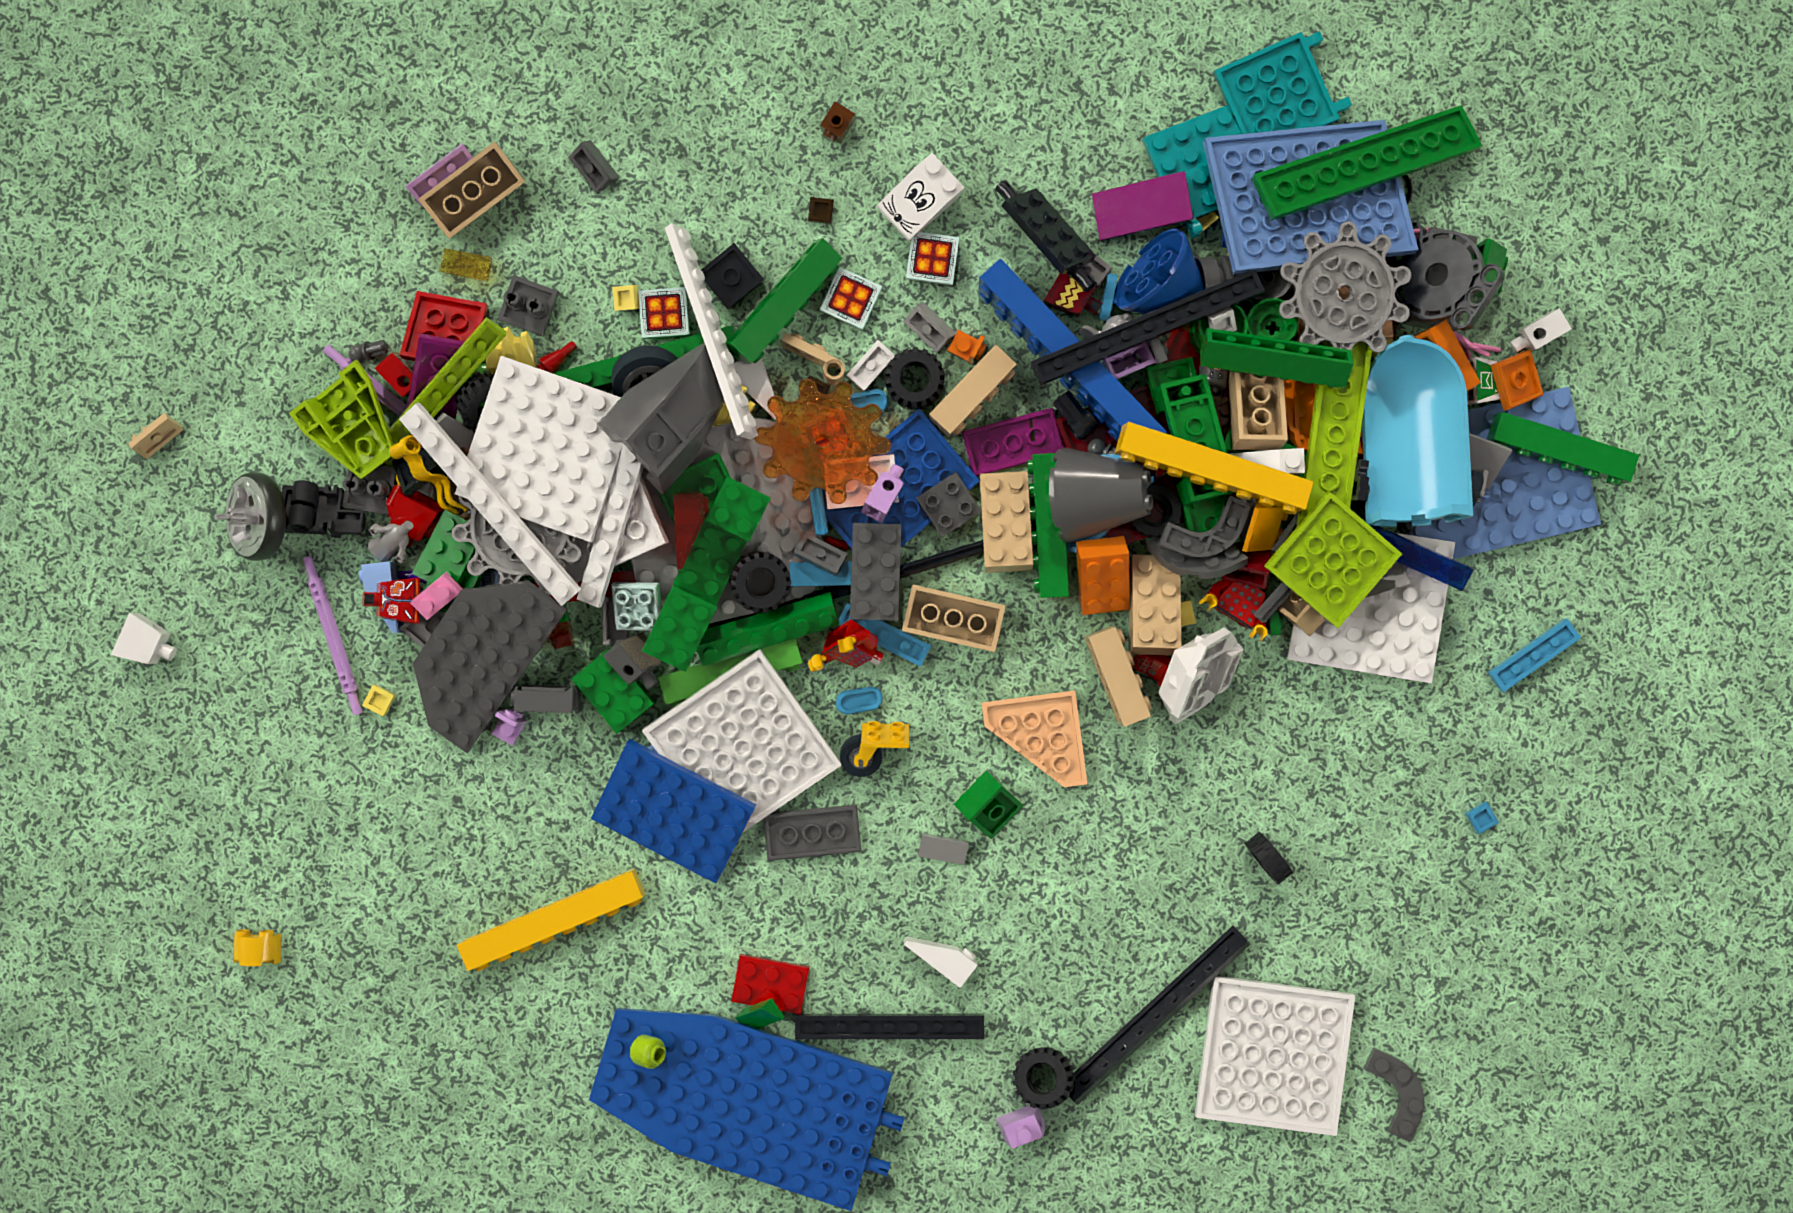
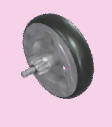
M250 472L237 478L230 488L225 514H215L214 516L215 520H226L227 533L234 550L247 560L261 561L268 559L278 551L282 544L286 529L284 498L275 480L264 473Z

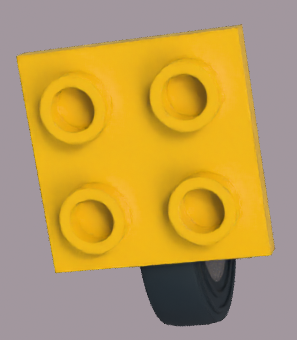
M878 721L862 723V733L851 736L841 747L840 761L843 768L851 775L857 777H865L875 773L882 763V748H909V724H904L903 722L881 724Z

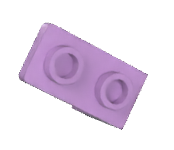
M514 708L498 711L495 716L500 720L492 735L510 745H514L528 720L523 718L524 714L522 712L514 711Z

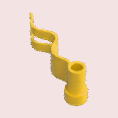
M413 435L402 438L399 443L390 447L389 453L394 459L403 457L408 463L410 472L415 479L429 481L435 485L437 489V502L440 507L455 515L459 514L456 509L449 507L444 502V486L446 501L454 507L461 508L464 511L468 510L466 506L455 502L451 497L450 481L445 475L432 474L425 469L422 458L418 453L421 450V444Z

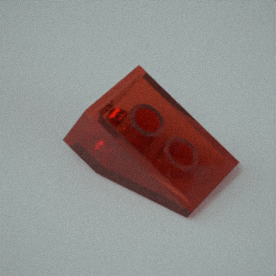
M702 491L673 492L677 569H683L705 519L704 513H709L707 496L703 497Z

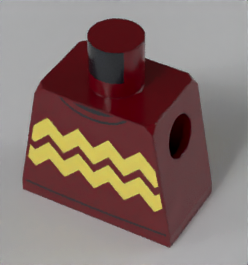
M1066 273L1058 275L1043 301L1046 306L1077 318L1083 308L1096 315L1103 304L1091 296L1096 286L1085 293L1073 278H1069Z

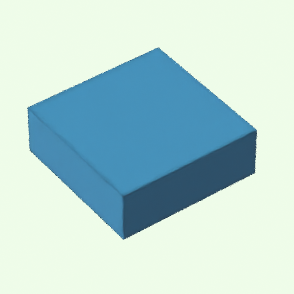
M1483 802L1465 813L1476 834H1481L1499 823L1487 802Z

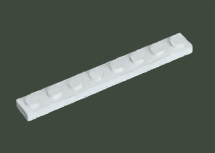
M624 444L582 579L581 590L577 596V600L595 607H602L644 469V465Z

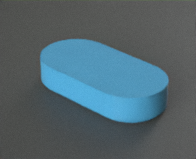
M1109 273L1106 278L1102 298L1103 304L1099 314V319L1102 321H1107L1110 318L1117 274Z
M879 389L847 395L843 399L841 407L844 414L849 418L881 413L887 408L888 397L885 392Z
M873 686L847 690L838 695L836 707L843 714L875 710L881 705L883 696L881 691Z

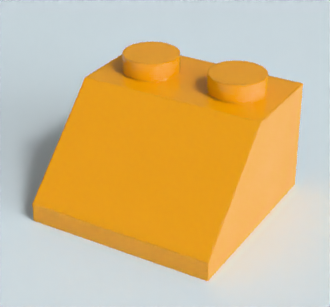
M1257 500L1242 551L1271 550L1284 530L1279 527L1282 520L1287 521L1288 513L1283 512L1282 507L1275 505L1273 507L1263 506Z

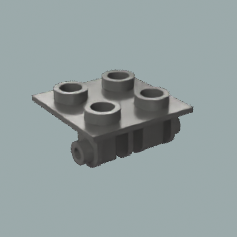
M956 472L916 498L941 537H944L982 512Z

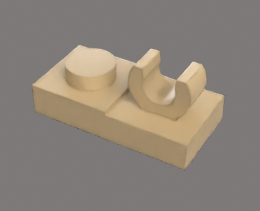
M163 413L149 426L142 427L143 432L138 436L134 434L132 441L128 444L132 450L148 459L183 431L180 423L166 413Z

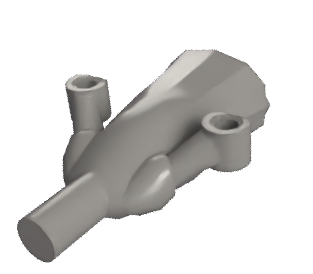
M405 521L401 526L397 524H389L387 526L372 525L368 531L373 536H376L378 533L383 534L370 540L368 543L369 551L380 562L391 561L393 555L399 549L395 559L399 563H403L408 558L405 550L409 543L408 532L413 528V523Z

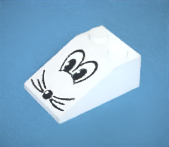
M931 153L876 207L909 242L959 199L965 187Z

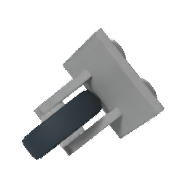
M1469 433L1472 500L1474 506L1476 502L1480 503V499L1484 497L1485 488L1489 490L1511 454L1512 449Z

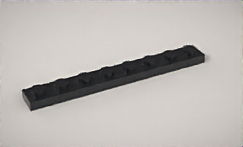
M984 1013L795 1014V1039H984Z

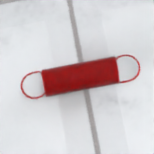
M825 536V543L839 549L848 550V544L844 540Z

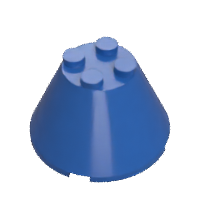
M1171 229L1159 234L1138 252L1141 256L1132 267L1128 264L1120 276L1115 288L1114 303L1122 310L1145 315L1205 290V284L1187 236L1178 229Z

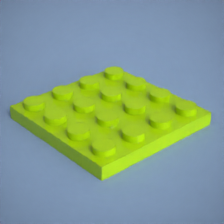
M1327 491L1264 567L1333 626L1339 628L1402 553L1334 494Z

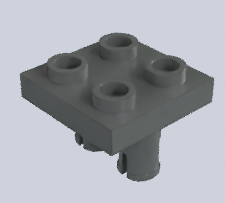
M513 275L509 288L504 293V302L497 319L544 337L560 292Z
M379 466L363 479H360L348 469L347 478L343 481L345 489L343 507L388 515L386 500L393 486L397 485L395 469Z

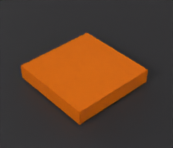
M1531 350L1523 351L1490 365L1503 410H1510L1544 395Z

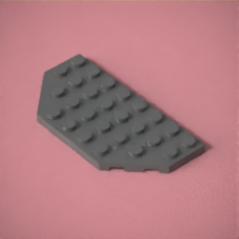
M528 580L512 584L503 583L480 588L462 589L413 662L428 726L468 753L568 609L561 606L555 599Z

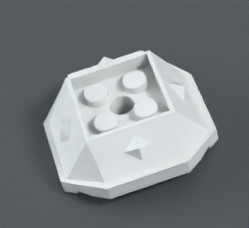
M1223 627L1215 633L1203 634L1201 636L1196 635L1194 640L1174 650L1159 690V695L1170 715V721L1178 724L1206 706L1217 694L1229 688L1244 650L1237 643L1232 632Z

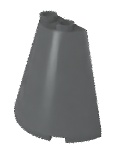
M1060 448L1055 453L1053 460L1057 462L1055 468L1050 469L1049 499L1055 527H1060L1062 532L1059 533V537L1065 543H1076L1150 514V510L1153 508V499L1151 495H1147V485L1151 484V473L1143 464L1126 462L1121 459L1071 448Z

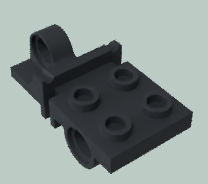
M306 480L295 481L293 486L282 485V495L286 508L285 533L326 535L328 529L333 538H341V535L344 534L362 535V531L365 530L366 516L364 511L344 510L343 499L345 491L343 488H339L338 485L333 486V491L329 484H325V487H318L317 484Z

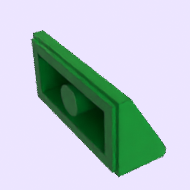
M770 998L744 1008L734 1018L743 1024L761 1028L783 1020L785 1017L774 1000Z

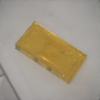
M444 248L440 272L488 282L492 258Z

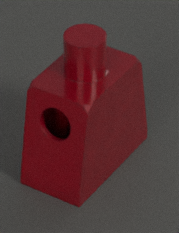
M1235 543L1242 551L1244 543ZM1271 550L1242 551L1248 557V565L1221 576V579L1266 589L1269 570L1264 565L1271 557Z

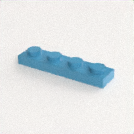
M848 603L839 618V626L850 620V604ZM851 619L878 637V646L921 667L931 645L882 620Z
M1564 618L1487 673L1500 692H1505L1581 637L1571 622Z

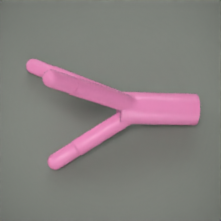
M1457 331L1454 332L1468 359L1472 358L1470 349L1486 357H1489L1490 353L1485 350L1501 352V348L1470 342Z

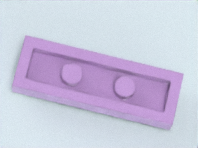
M462 143L405 186L422 206L418 200L421 196L471 160L473 156Z

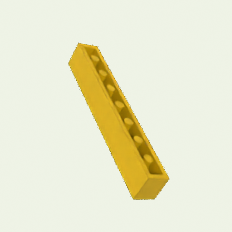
M1127 422L1122 426L1114 453L1120 455V459L1126 462H1142L1144 467L1148 469L1158 470L1160 468L1166 470L1167 474L1173 477L1180 478L1185 476L1190 478V482L1198 485L1207 483L1213 485V489L1220 492H1227L1228 490L1235 492L1236 496L1241 499L1250 500L1254 498L1259 500V504L1263 506L1273 507L1275 505L1282 507V511L1288 514H1296L1306 510L1314 482L1131 422Z
M634 868L467 938L456 946L467 971L475 968L476 972L489 967V962L497 959L499 963L509 959L512 952L519 950V953H523L532 949V944L540 941L541 944L550 942L555 939V934L562 932L563 935L577 930L576 926L584 923L585 926L598 921V916L606 914L609 917L620 912L619 908L628 905L629 908L636 906L642 902L641 898L646 893Z

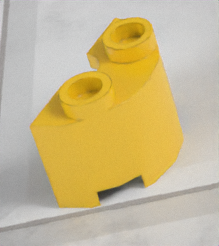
M249 929L235 930L233 938V963L239 962L240 966H262V963H280L281 934H274L273 930H261L259 935H254L250 933Z

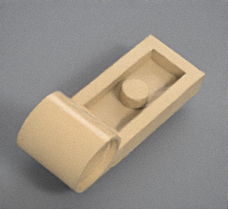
M785 333L782 339L783 348L822 366L823 378L828 384L837 385L842 382L845 366L841 360L829 355V353L825 352L826 349L819 344L814 343L811 345L796 333H792V335ZM835 367L839 369L840 374L831 376L827 370Z

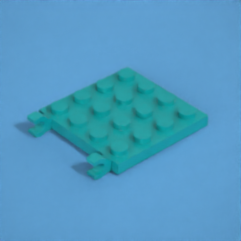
M1301 31L1214 70L1215 79L1242 134L1327 126L1340 119L1338 113L1348 110L1352 106L1349 96L1337 102H1332L1310 52L1311 48L1320 45L1321 41L1324 40L1320 31L1305 38Z
M1229 105L1153 133L1142 139L1157 177L1182 171L1186 172L1194 220L1177 224L1178 226L1186 225L1191 239L1200 236V232H1203V228L1197 219L1218 211L1203 141L1205 138L1242 134Z

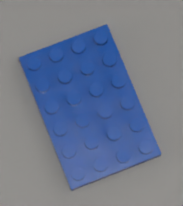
M920 409L915 411L860 457L894 454L895 465L905 470L901 478L904 484L898 494L899 502L893 503L882 523L901 524V547L932 522L916 499L918 496L955 472L968 491L980 482ZM825 488L822 489L826 519L851 549L853 523L881 524L862 513L863 506L828 510Z
M629 739L591 819L716 884L757 804Z

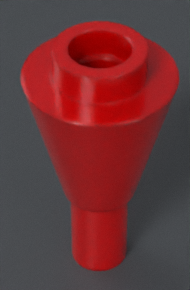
M570 341L562 349L538 358L539 364L537 368L552 374L556 373L567 359L566 357L576 350L577 346L573 341Z

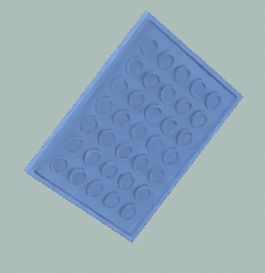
M1385 120L1205 138L1203 141L1204 151L1233 275L1244 274L1252 270H1256V272L1279 270L1282 265L1288 262L1303 264L1308 258L1307 249L1303 244V239L1307 233L1316 232L1325 242L1333 243L1338 238L1340 225L1347 221L1353 222L1356 225L1357 238L1362 244H1370L1378 235H1387L1391 240V247L1385 257L1415 254L1419 250L1400 177L1271 221L1251 179L1256 173L1388 130Z
M1569 387L1543 392V396L1510 410H1503L1501 403L1468 410L1469 433L1487 439L1494 414L1500 412L1580 436ZM1512 450L1489 490L1485 488L1484 497L1480 496V503L1476 502L1473 506L1472 517L1449 523L1445 522V518L1431 520L1432 525L1412 527L1414 530L1407 533V535L1455 542L1453 559L1601 525L1591 479L1585 477L1584 472L1579 470L1575 472L1561 469V465L1553 463V465L1538 462L1539 458L1531 455L1530 458L1521 457L1515 454V450Z

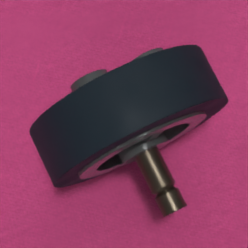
M639 346L628 350L618 358L613 366L611 376L613 395L622 397L630 388L678 358L670 351L658 346Z

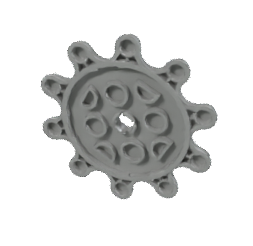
M1347 221L1340 225L1338 238L1333 243L1325 242L1316 232L1307 233L1303 239V244L1308 252L1306 262L1303 264L1288 262L1282 265L1280 270L1282 278L1293 283L1295 287L1293 298L1280 304V315L1285 319L1298 317L1304 321L1305 330L1300 336L1299 342L1317 345L1320 341L1326 340L1335 348L1352 350L1355 343L1362 341L1373 352L1383 351L1387 346L1386 338L1382 333L1384 323L1389 320L1400 323L1405 322L1410 314L1408 307L1399 303L1395 298L1396 289L1410 281V269L1405 266L1392 268L1386 263L1385 256L1391 247V240L1387 235H1378L1367 245L1359 242L1357 227L1353 222ZM1341 286L1349 289V297L1346 300H1342L1339 296L1338 289Z
M459 496V501L470 509L471 517L468 522L456 525L452 529L451 535L455 541L470 542L475 547V555L467 564L468 572L471 575L479 576L487 569H496L500 574L499 584L518 583L522 576L530 575L536 580L539 587L545 588L469 499ZM526 520V526L556 560L564 559L573 563L580 559L581 550L570 541L568 534Z

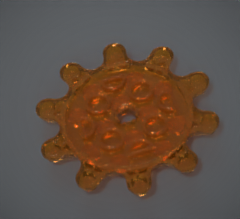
M803 379L798 385L800 396L796 401L788 402L780 396H772L767 402L768 409L776 416V423L772 427L756 429L758 436L754 438L758 444L769 446L774 451L773 458L764 464L763 473L770 479L780 475L792 477L794 481L792 497L797 501H805L813 489L821 488L827 491L831 502L842 504L847 498L846 484L849 481L857 480L866 486H873L877 482L878 474L870 467L869 458L872 455H882L890 451L891 442L885 437L875 436L870 429L871 424L880 418L881 409L876 404H869L862 408L855 407L850 400L853 388L848 382L838 383L832 393L825 395L817 390L813 380ZM824 437L828 440L829 444L827 447H821L816 445V439Z

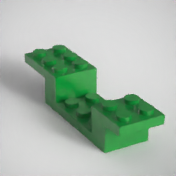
M1192 357L1146 367L1144 370L1156 415L1165 413L1170 435L1227 453L1207 375L1197 376ZM1181 476L1182 480L1175 484L1179 503H1181L1186 529L1198 533L1209 531L1217 523L1227 496L1234 492L1229 490L1227 492H1220L1214 490L1213 485L1207 483L1198 485L1190 482V478ZM1240 536L1233 544L1241 542Z
M726 476L663 602V607L641 650L642 652L686 672L717 609V602L747 541L750 542L771 497Z

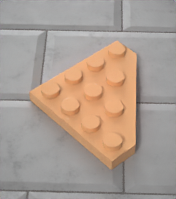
M1075 690L981 702L984 726L1063 787L1087 785Z

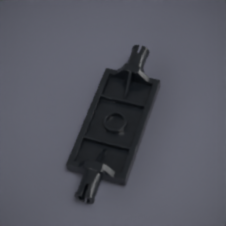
M1007 180L1001 181L996 186L995 191L1005 200L1002 204L1003 209L1061 275L1066 273L1069 278H1073L1085 293L1092 290L1097 282L1084 269V266L1091 263L1096 257L1089 246L1083 242L1074 229L1068 225L1037 188L1018 194Z

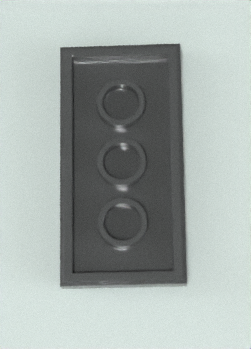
M857 804L772 812L763 818L768 861L862 851Z

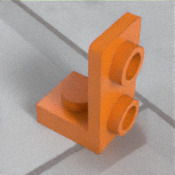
M958 330L947 352L973 364L975 359L980 360L987 346L983 343L985 337L981 335L979 339H976Z

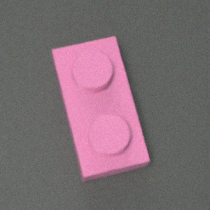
M445 572L410 603L428 620L454 599L463 588Z

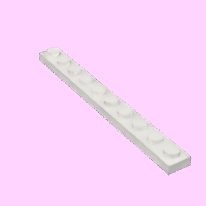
M671 223L665 227L735 432L737 436L751 440L758 436L755 427L756 421L748 408L749 402L741 388V379L735 371L733 356L728 351L726 336L721 331L718 322L719 316L713 308L712 296L704 282L705 276L697 263L698 257L690 243V234L685 228Z
M416 403L399 419L561 606L581 590L578 584L421 403Z

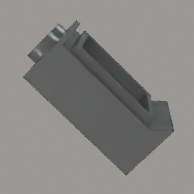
M577 685L516 686L515 691L511 693V705H514V711L573 713V710H580L581 690Z

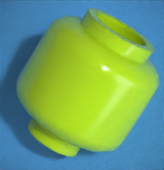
M643 1034L638 1036L630 1047L632 1062L647 1069L658 1067L666 1056L663 1041L650 1035Z

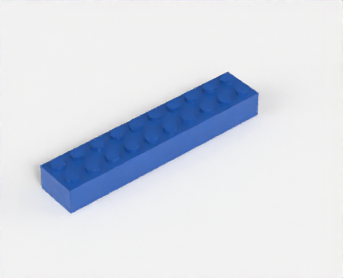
M1001 258L979 277V298L986 305L990 304L995 309L994 313L1002 322L1007 321L1011 326L1012 333L1018 339L1022 337L1027 342V348L1033 355L1043 357L1079 342L1078 338ZM1100 361L1059 379L1064 388L1067 390L1071 389L1077 395L1075 398L1083 407L1087 406L1093 412L1092 415L1099 424L1104 423L1109 429L1108 433L1115 441L1118 442L1122 426L1127 422L1167 433Z

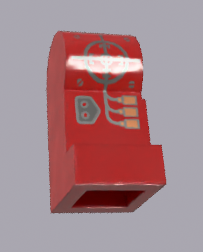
M1135 654L1133 656L1135 664L1133 667L1137 671L1145 673L1158 681L1157 685L1161 687L1171 658L1166 655Z

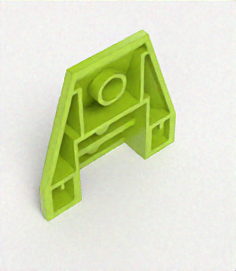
M354 360L338 373L340 376L338 380L315 398L304 400L289 414L307 437L356 476L363 479L391 458L389 449L394 443L372 380L359 361Z

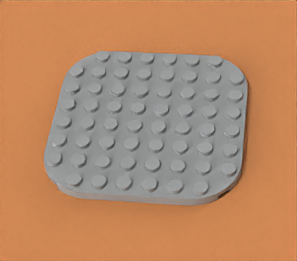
M754 418L758 436L751 440L737 436L733 423L712 427L696 458L689 466L719 452L732 479L771 497L750 542L747 541L738 562L749 553H757L758 551L769 552L780 558L788 570L789 563L806 562L794 556V551L804 534L807 533L821 541L823 540L822 536H818L815 533L805 461L800 445L795 437L782 425L760 418ZM644 466L641 476L669 543L631 559L636 582L660 583L661 604L663 607V602L707 512L675 527L656 488L646 478L649 471ZM757 568L749 573L746 585L752 594L764 596L773 590L775 578L769 570ZM731 576L717 602V609L710 623L755 613L752 610L743 608L736 601L731 589ZM816 586L790 587V593L786 597L785 602L811 593Z

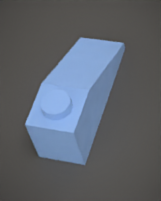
M396 562L362 564V570L359 571V579L366 592H376L377 583L398 580ZM384 619L392 633L403 632L400 630L402 622Z

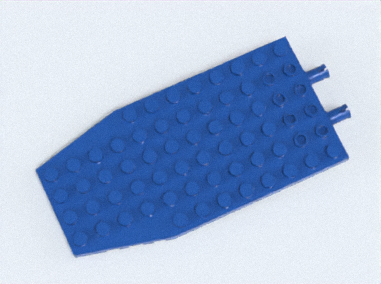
M617 1008L589 1097L591 1102L670 1152L852 1211L863 1172L868 1170L884 1177L888 1175L891 1162L872 1157L871 1153H869L877 1126L883 1125L901 1132L905 1118L904 1116L884 1111L885 1108H883L893 1075L892 1071L715 1014H694L691 1012L675 1013L670 1011ZM644 1034L659 1038L665 1045V1059L654 1069L638 1066L630 1058V1047L633 1041L640 1035Z

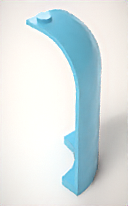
M1412 335L1401 336L1397 341L1387 345L1383 351L1377 354L1369 369L1362 419L1363 460L1369 461L1366 477H1369L1370 492L1365 501L1366 523L1369 526L1396 527L1397 522H1412V527L1432 525L1431 520L1445 518V522L1449 523L1472 517L1473 500L1468 404L1463 374L1452 356L1442 347L1430 341L1416 339Z

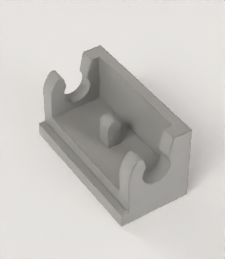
M605 597L602 604L603 645H612L630 638V630H616L613 597Z

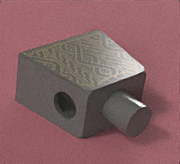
M641 632L616 643L603 657L627 684L641 680L646 689L649 690L659 683L653 671L660 666L661 662L659 659L641 651L647 640L644 632Z

